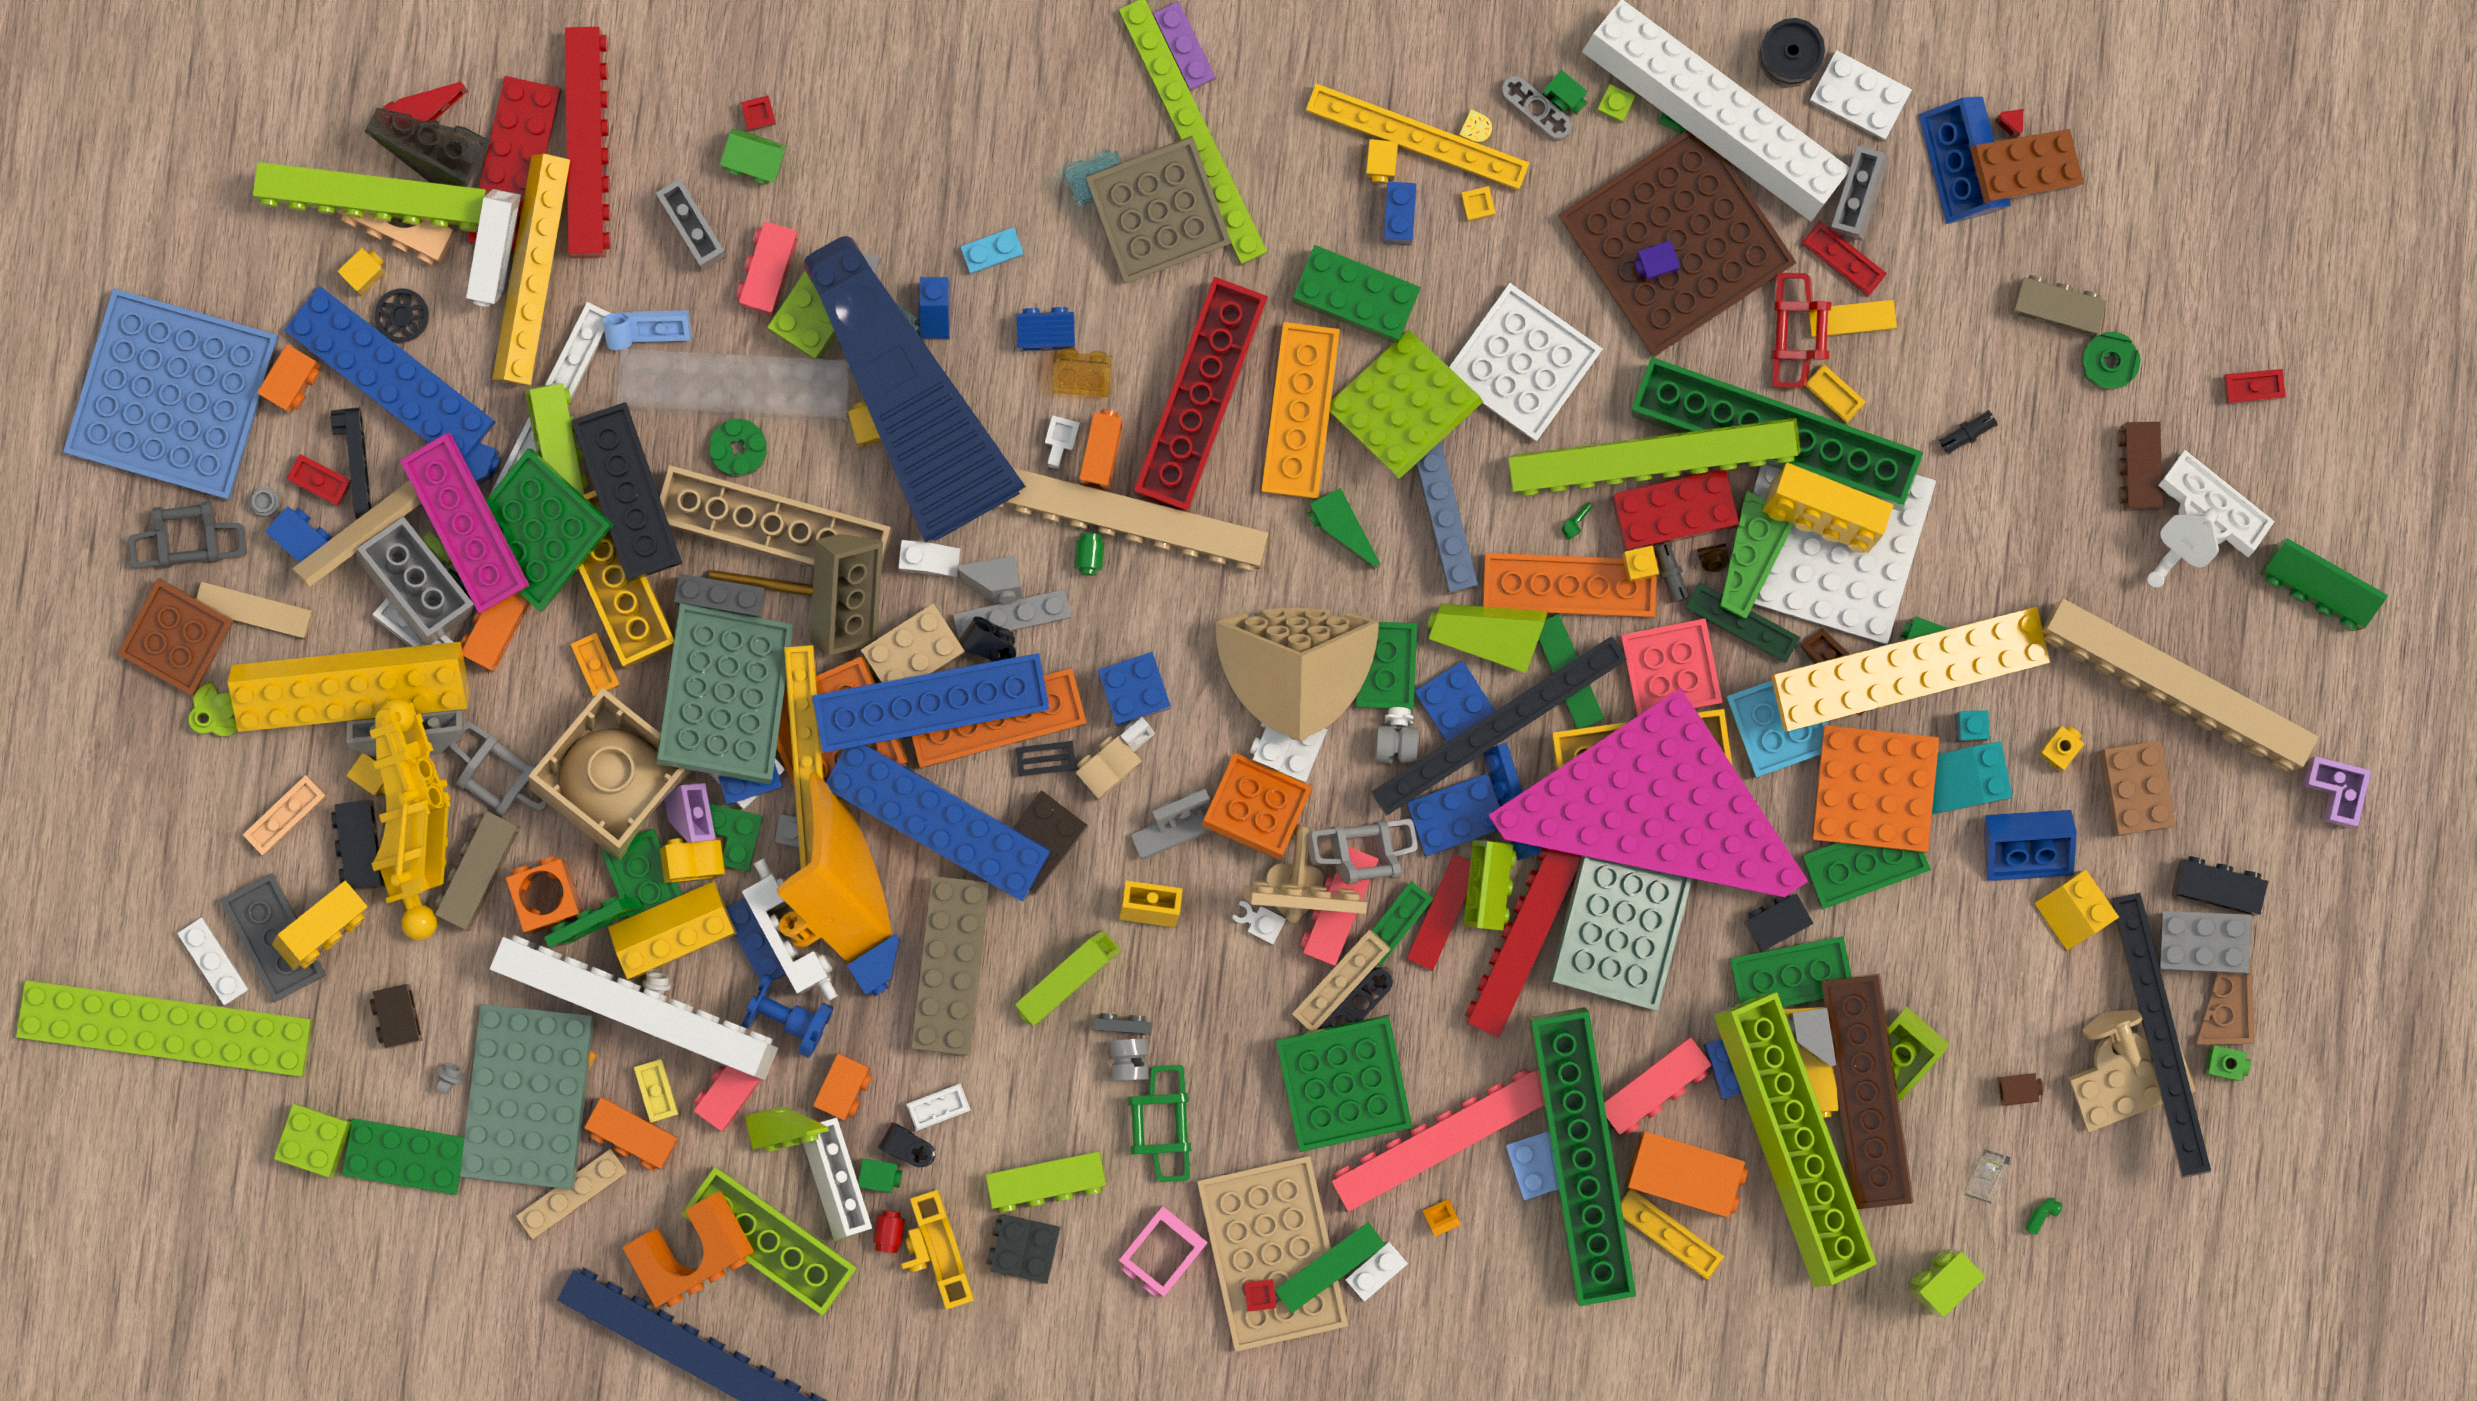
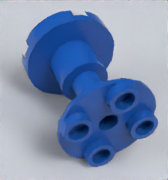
M765 974L758 988L757 996L752 997L747 1007V1014L741 1026L749 1030L759 1013L785 1025L783 1031L803 1040L798 1054L809 1059L823 1035V1030L830 1020L834 1007L823 1002L816 1014L798 1005H795L794 1009L788 1008L767 997L774 978Z

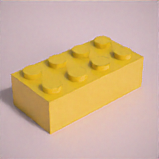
M1786 462L1771 482L1762 512L1769 514V517L1774 520L1793 523L1799 530L1818 533L1827 541L1846 544L1855 552L1869 553L1884 535L1894 504Z

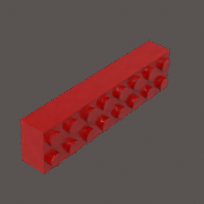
M1217 277L1213 278L1136 483L1135 495L1173 509L1189 512L1265 310L1268 296Z

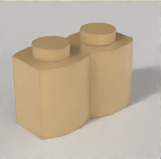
M1120 735L1115 739L1112 736L1108 737L1098 746L1101 751L1092 758L1089 754L1077 764L1079 770L1076 772V775L1098 800L1142 764L1139 757Z

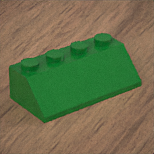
M2288 538L2275 545L2260 572L2261 575L2266 577L2264 581L2278 589L2281 586L2291 591L2289 595L2302 603H2305L2306 600L2316 605L2314 609L2327 617L2331 615L2341 620L2340 624L2351 631L2366 628L2388 597L2382 591Z

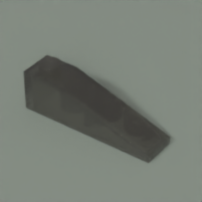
M381 108L376 109L364 131L429 183L461 187L469 185L491 143L490 140L466 127L456 125L455 128L439 125V121H421L413 119L408 114Z

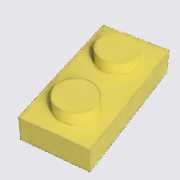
M663 1059L634 1067L650 1123L679 1115Z

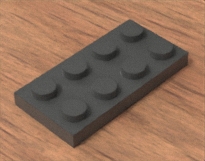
M274 873L221 900L273 1002H277L326 976L318 957L306 969L300 966L294 971L273 947L272 943L276 936L297 919Z

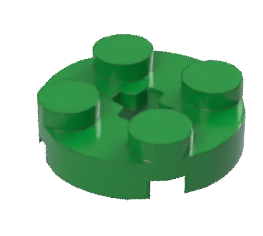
M2106 332L2095 337L2085 347L2082 355V367L2085 378L2095 386L2105 390H2116L2125 387L2136 377L2141 363L2139 351L2132 343L2133 341L2128 336L2118 332ZM2110 353L2114 354V359L2119 361V364L2113 365L2112 369L2108 368L2107 363L2103 361Z
M730 419L718 426L712 434L709 453L714 464L723 473L733 477L745 476L756 472L763 465L767 456L766 440L760 428L754 423L744 419ZM740 440L744 441L743 447L746 449L744 454L739 452L737 455H733L731 444L733 442L738 443Z

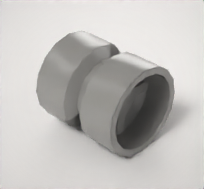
M1393 726L1377 727L1376 763H1392L1394 759H1398L1400 764L1413 765L1416 763L1418 728L1402 727L1399 731H1396Z
M1147 1039L1110 1041V1055L1115 1059V1063L1111 1065L1112 1081L1149 1079L1148 1063L1143 1059L1148 1055Z

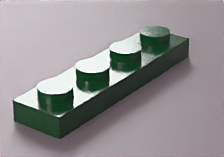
M1698 583L1685 607L1686 610L1703 619L1706 618L1710 623L1787 663L1800 639L1799 636L1753 611H1750L1746 619L1720 607L1722 594Z

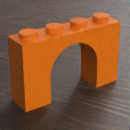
M721 1191L685 1210L703 1245V1259L698 1269L688 1268L676 1260L658 1228L622 1247L655 1308L665 1303L668 1308L684 1299L681 1295L687 1291L689 1296L705 1287L702 1283L703 1281L708 1279L710 1283L715 1282L726 1275L724 1269L730 1267L731 1271L743 1266L747 1263L745 1257L754 1253L752 1246Z

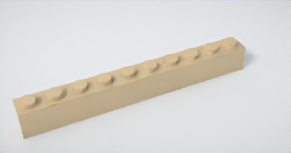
M1016 468L1013 469L1026 488L1020 490L1019 495L998 506V508H1003L1004 504L1014 506L1015 512L1025 515H1031L1032 511L1042 513L1043 519L1053 522H1059L1060 518L1071 521L1070 526L1080 529H1087V525L1097 527L1098 533L1114 537L1115 532L1126 535V540L1142 544L1143 539L1154 542L1153 547L1170 551L1171 546L1182 549L1181 554L1198 558V554L1210 556L1209 561L1222 565L1226 564V560L1238 563L1237 568L1253 572L1254 568L1260 569L1269 536L1268 532Z

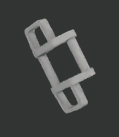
M465 722L463 734L449 745V749L467 765L459 777L456 786L462 790L465 788L494 808L496 810L495 813L501 818L506 816L516 800L538 813L543 812L548 806L545 801L535 803L521 795V792L529 783V774L536 766L532 763L527 764L499 744V739L493 735L490 736L471 722ZM468 731H471L485 741L472 759L456 746ZM491 752L522 773L503 800L472 779Z
M1412 819L1390 822L1380 820L1375 821L1372 825L1348 828L1333 826L1331 829L1313 831L1307 834L1311 863L1313 865L1335 866L1347 885L1356 884L1358 880L1387 876L1389 879L1399 878L1402 872L1396 857L1418 849ZM1402 826L1405 829L1407 848L1393 852L1389 828ZM1330 836L1334 859H1323L1320 857L1317 837ZM1374 836L1381 866L1356 869L1352 861H1350L1347 839Z

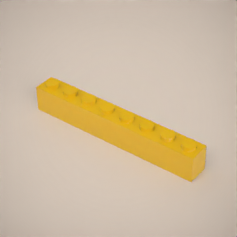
M548 154L531 156L492 380L514 385H531L568 176L569 159Z

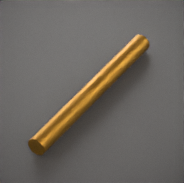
M710 570L709 579L763 587L766 590L806 596L813 595V585L716 570Z

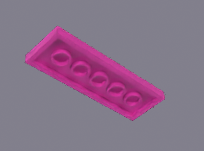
M451 433L442 435L400 460L478 613L486 612L530 586Z

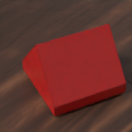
M2024 109L2001 112L1995 119V122L2012 138H2018L2023 131Z

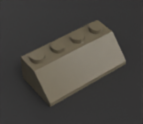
M837 534L815 540L810 641L828 656L864 647L877 640L883 542L879 539Z

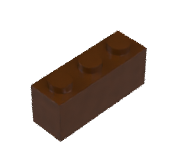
M2126 422L2121 426V430L2117 431L2118 447H2122V458L2118 459V474L2123 475V486L2119 487V503L2124 504V511L2159 510L2163 507V489L2158 486L2162 481L2161 423Z

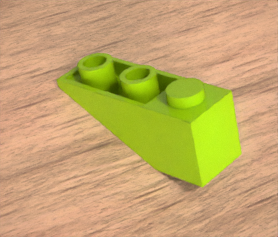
M785 1106L745 1116L752 1150L764 1147L765 1153L782 1149L781 1143L783 1148L799 1145L800 1138L801 1143L819 1140L818 1134L829 1131L827 1126Z

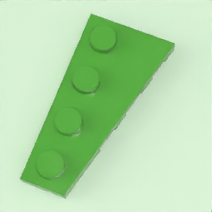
M1745 491L1720 607L1743 619L1748 617L1794 526L1793 523L1774 520L1769 517V514L1762 512L1766 500L1749 491Z

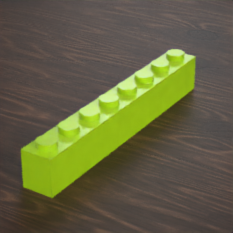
M257 162L253 197L260 201L261 206L276 208L278 204L289 205V209L296 211H306V207L317 208L319 213L333 215L334 211L346 212V216L363 218V214L374 215V219L380 221H391L393 217L401 218L403 223L419 225L420 221L431 222V226L437 228H448V224L459 225L460 230L469 232L477 231L483 198L488 194L486 189Z

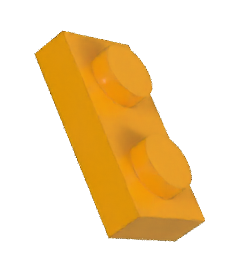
M597 632L570 644L594 697L602 688L610 691L621 686Z

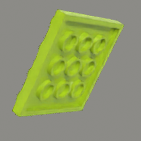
M1408 330L1401 336L1398 343L1392 344L1331 400L1329 413L1389 471L1400 479L1482 404L1483 400L1422 341Z

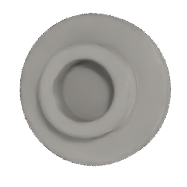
M451 1063L439 1065L436 1073L441 1079L436 1090L446 1095L452 1089L454 1083H463L465 1076L461 1073V1068Z

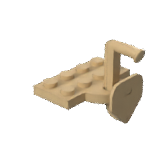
M1297 822L1292 837L1296 839L1293 864L1277 863L1268 870L1266 882L1252 881V886L1244 885L1243 897L1250 904L1275 906L1284 918L1292 924L1299 922L1301 916L1310 909L1362 914L1367 912V902L1360 897V894L1355 893V890L1338 888V892L1335 893L1327 891V888L1323 887L1324 876L1322 872L1315 866L1307 865L1309 850L1307 834L1310 833V830Z
M2137 1010L2104 1012L2083 1029V1033L2088 1039L2102 1038L2097 1044L2094 1053L2095 1067L2068 1077L2088 1133L2163 1104L2147 1041L2135 1031H2131L2130 1028L2142 1021V1016ZM2180 1045L2191 1093L2196 1090Z

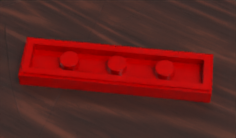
M1453 854L1407 960L1432 971L1434 970L1467 896L1469 860Z

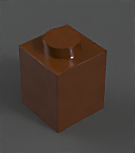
M2036 1073L1997 1077L2001 1106L2040 1102L2039 1096L2043 1095L2041 1078L2036 1079Z

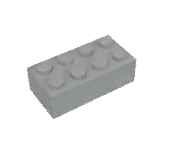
M404 517L357 548L356 561L424 645H431L473 615V602Z

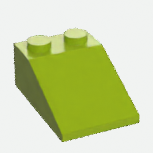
M1907 1006L1888 1026L1899 1102L1936 1063L1950 1045Z

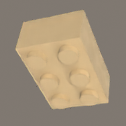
M934 603L861 649L881 682L939 672L966 655Z

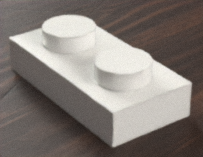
M1387 1242L1383 1248L1378 1250L1345 1280L1365 1302L1408 1263L1392 1244Z

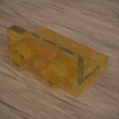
M1069 348L1056 351L1052 393L1109 397L1113 357L1107 356L1105 352L1092 351L1090 354L1078 353L1077 350Z

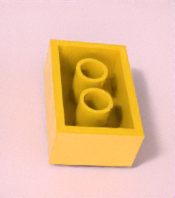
M345 880L276 936L272 945L294 971L300 966L306 969L317 960V957L321 954L319 951L322 948L327 952L340 941L339 939L343 936L341 934L343 931L346 930L348 933H351L362 923L361 921L365 919L363 914L368 907Z

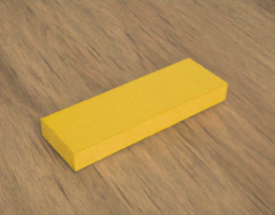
M1894 300L1831 306V311H1828L1827 336L1897 329ZM1808 312L1811 338H1816L1817 312Z

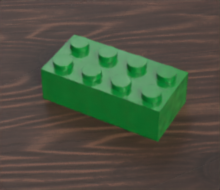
M1314 245L1294 293L1293 303L1390 342L1398 343L1403 335L1421 287Z

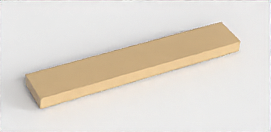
M410 480L292 569L307 586L311 587L355 554L358 547L420 505L421 501Z

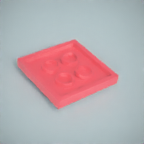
M1706 618L1620 636L1624 656L1627 659L1625 662L1636 716L1679 688L1683 690L1695 709L1723 703Z

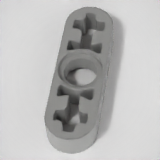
M1512 76L1504 82L1502 96L1505 101L1550 139L1561 141L1569 135L1571 121L1568 116L1529 83L1518 76ZM1519 84L1521 86L1520 93L1525 97L1528 92L1532 94L1525 101L1523 107L1519 104L1523 100L1519 95H1509V85L1516 86ZM1533 101L1541 102L1545 107L1544 113L1540 116H1533L1528 110L1529 104ZM1549 111H1552L1554 114L1551 115V119L1556 123L1563 121L1565 132L1557 131L1554 133L1551 122L1547 120L1546 124L1543 125L1541 121L1548 116Z

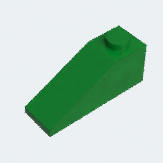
M1341 488L1310 503L1311 511L1307 514L1315 528L1320 526L1323 533L1373 569L1380 567V562Z

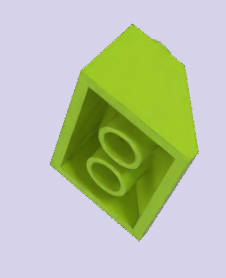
M1473 840L1463 926L1503 931L1504 925H1507L1509 920V908H1506L1507 896L1511 895L1513 887L1512 879H1509L1510 869L1514 867L1516 861V852L1513 850V844Z

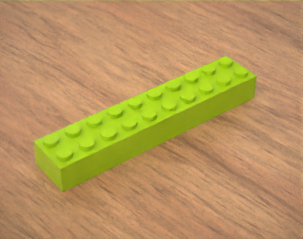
M1778 993L1758 995L1713 1015L1813 1287L1832 1286L1876 1265L1875 1256Z

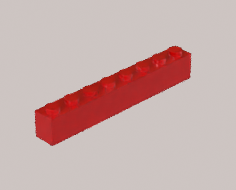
M565 27L567 159L570 160L567 176L568 251L571 258L606 257V249H611L610 232H606V221H610L611 216L610 204H605V193H610V178L605 176V165H609L610 156L609 148H604V136H609V121L604 119V108H608L609 98L608 91H603V80H608V65L603 63V52L608 50L607 35H602L600 27Z
M1546 848L1541 849L1542 853H1539L1537 858L1542 861L1538 871L1532 869L1525 883L1526 886L1530 887L1526 897L1519 896L1513 909L1518 914L1513 924L1507 923L1501 935L1506 940L1501 950L1495 948L1489 964L1493 965L1489 976L1483 974L1478 984L1477 990L1481 991L1477 1002L1471 1000L1464 1016L1469 1018L1467 1021L1468 1025L1496 1038L1500 1037L1579 867L1580 855Z

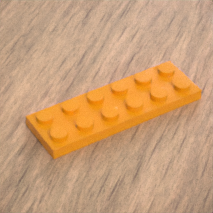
M1283 322L1262 493L1318 500L1340 329Z

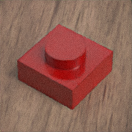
M768 95L741 102L748 131L776 125Z
M1273 1279L1244 1282L1248 1312L1276 1308Z

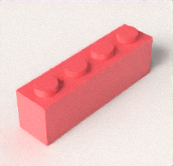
M1348 846L1350 861H1352L1356 869L1375 867L1377 865L1378 858ZM1336 871L1334 878L1328 876L1324 887L1327 888V891L1335 893L1338 892V888L1353 889L1355 893L1360 894V897L1363 898L1371 879L1358 880L1356 884L1347 885L1338 871ZM1314 910L1311 917L1312 920L1316 921L1312 932L1306 930L1300 946L1305 948L1303 954L1335 967L1357 913Z
M1691 1037L1687 1038L1604 1101L1608 1123L1617 1135L1624 1132L1628 1136L1641 1126L1638 1123L1645 1115L1652 1118L1663 1109L1661 1103L1669 1097L1674 1101L1686 1092L1684 1088L1686 1084L1692 1080L1698 1083L1710 1073L1707 1071V1068L1712 1064Z

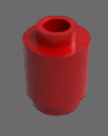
M883 1210L882 1215H876L873 1236L876 1251L898 1253V1246L902 1245L905 1218H900V1212Z

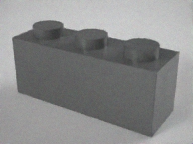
M679 574L674 602L677 605L683 603L762 618L767 591L763 587Z

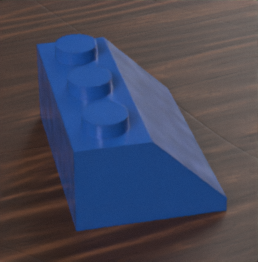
M2059 810L1985 815L1984 847L1987 880L2074 876L2077 831L2072 811Z

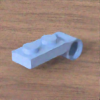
M689 310L611 313L603 318L606 346L611 350L626 349L632 345V342L690 341L692 336Z

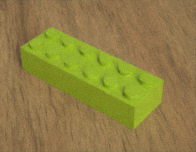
M718 1166L714 1167L681 1215L691 1221L685 1210L721 1191L754 1250V1253L745 1257V1260L822 1316L825 1315L859 1267Z

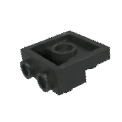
M1003 1214L1002 1220L996 1219L993 1236L998 1237L996 1248L990 1247L986 1264L992 1265L991 1272L1048 1284L1060 1227Z

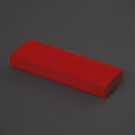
M1821 221L1817 223L1802 242L1804 247L1868 297L1887 274Z

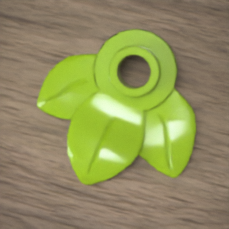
M211 682L201 686L193 697L194 709L190 712L188 718L190 728L198 734L212 732L220 737L230 736L237 732L236 720L232 718L234 711L230 693H220L217 695V691ZM205 715L209 720L203 724L198 721V717Z

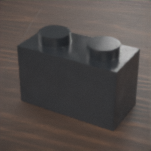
M1797 893L1792 896L1776 897L1773 899L1774 906L1766 910L1763 906H1760L1748 913L1750 919L1745 921L1744 924L1760 952L1814 924Z

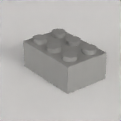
M2163 911L2160 969L2162 971L2250 975L2252 916L2245 914Z

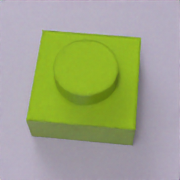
M1609 84L1597 111L1623 123L1635 99V95Z

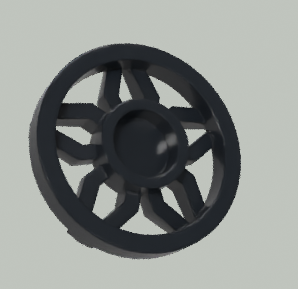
M404 288L394 289L386 293L377 303L375 322L380 332L388 339L395 342H409L417 339L425 331L429 322L428 306L424 299L416 292ZM399 294L396 299L397 305L385 303L390 297ZM404 294L406 295V304L401 303ZM410 295L418 299L421 305L410 307ZM382 307H388L392 309L390 313H387L382 309ZM415 310L424 311L423 313L415 316L413 313V311ZM380 313L386 318H390L384 328L381 324ZM423 318L422 325L417 329V325L413 320ZM394 323L396 328L388 333L391 324ZM410 324L414 330L413 334L407 330V326ZM401 327L402 331L407 335L406 337L393 336L400 331Z

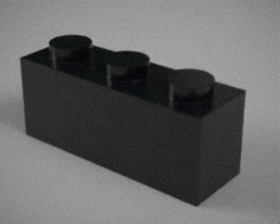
M368 799L334 804L335 811L331 812L333 828H338L339 840H335L337 857H342L343 868L339 869L340 883L346 880L354 891L384 887L381 871H374L371 864L380 849L373 801Z
M2189 856L2188 860L2179 861L2172 895L2254 916L2261 915L2268 885L2267 880L2261 879L2262 874L2247 870L2244 871V875L2233 872L2234 867L2217 863L2216 867L2205 865L2206 860Z

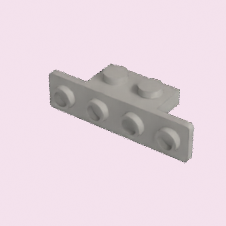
M1206 789L1190 792L1185 798L1175 802L1164 803L1157 810L1152 811L1157 824L1138 831L1131 836L1142 860L1212 831L1201 826L1212 802Z

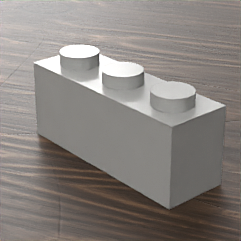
M1857 146L1831 226L1837 234L1864 241L1890 161L1885 153Z
M680 178L656 192L703 271L727 257L724 249Z

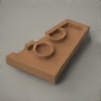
M2252 957L2250 975L2217 974L2196 1045L2255 1044Z

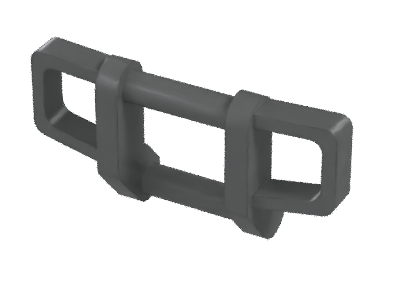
M211 501L202 502L198 506L171 509L155 507L153 508V520L156 530L131 535L128 539L131 566L136 569L160 566L161 568H170L171 564L206 560L214 563L219 562L221 559L244 557L247 555L245 527L240 523H216ZM203 516L207 549L170 553L166 521ZM217 529H237L240 544L239 550L219 553ZM157 536L159 560L138 562L136 543L139 540Z

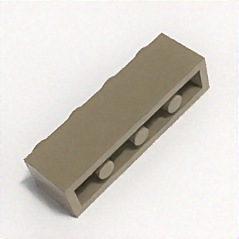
M488 811L485 812L484 816L481 814L478 816L473 826V830L476 832L472 841L467 840L460 852V856L463 859L459 867L454 866L447 879L450 885L446 893L441 892L435 903L434 908L438 909L435 914L436 916L465 930H471L521 827Z

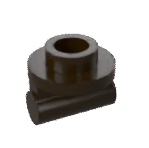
M1726 543L1697 549L1701 566L1706 571L1719 572L1729 563L1730 559Z

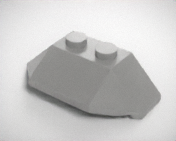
M462 709L421 713L426 736L433 747V751H430L429 755L440 754L463 734ZM375 718L347 721L348 747L376 758V738L372 739L369 731L376 729Z

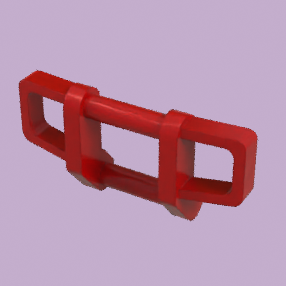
M1779 273L1777 275L1776 301L1774 302V311H1777L1775 350H1772V359H1774L1772 384L1777 388H1804L1807 385L1811 360H1829L1830 351L1827 350L1828 311H1831L1832 302L1813 301L1812 281L1810 275L1806 273ZM1786 279L1804 280L1806 302L1783 301L1784 281ZM1788 311L1817 312L1815 350H1787ZM1781 360H1804L1801 378L1798 382L1780 381Z

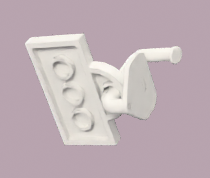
M2184 450L2158 485L2181 504L2178 510L2179 515L2173 516L2161 530V539L2171 550L2163 557L2154 572L2149 574L2148 584L2153 588L2161 587L2164 584L2166 575L2181 558L2192 566L2205 567L2218 554V544L2225 540L2249 558L2275 521Z

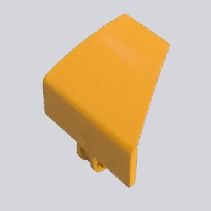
M813 772L809 775L814 831L812 859L809 865L792 875L777 888L779 896L794 910L781 918L779 930L784 936L790 937L791 942L798 948H805L822 937L850 964L889 939L892 933L891 924L875 863L850 807L838 795L831 792L823 779L816 772Z

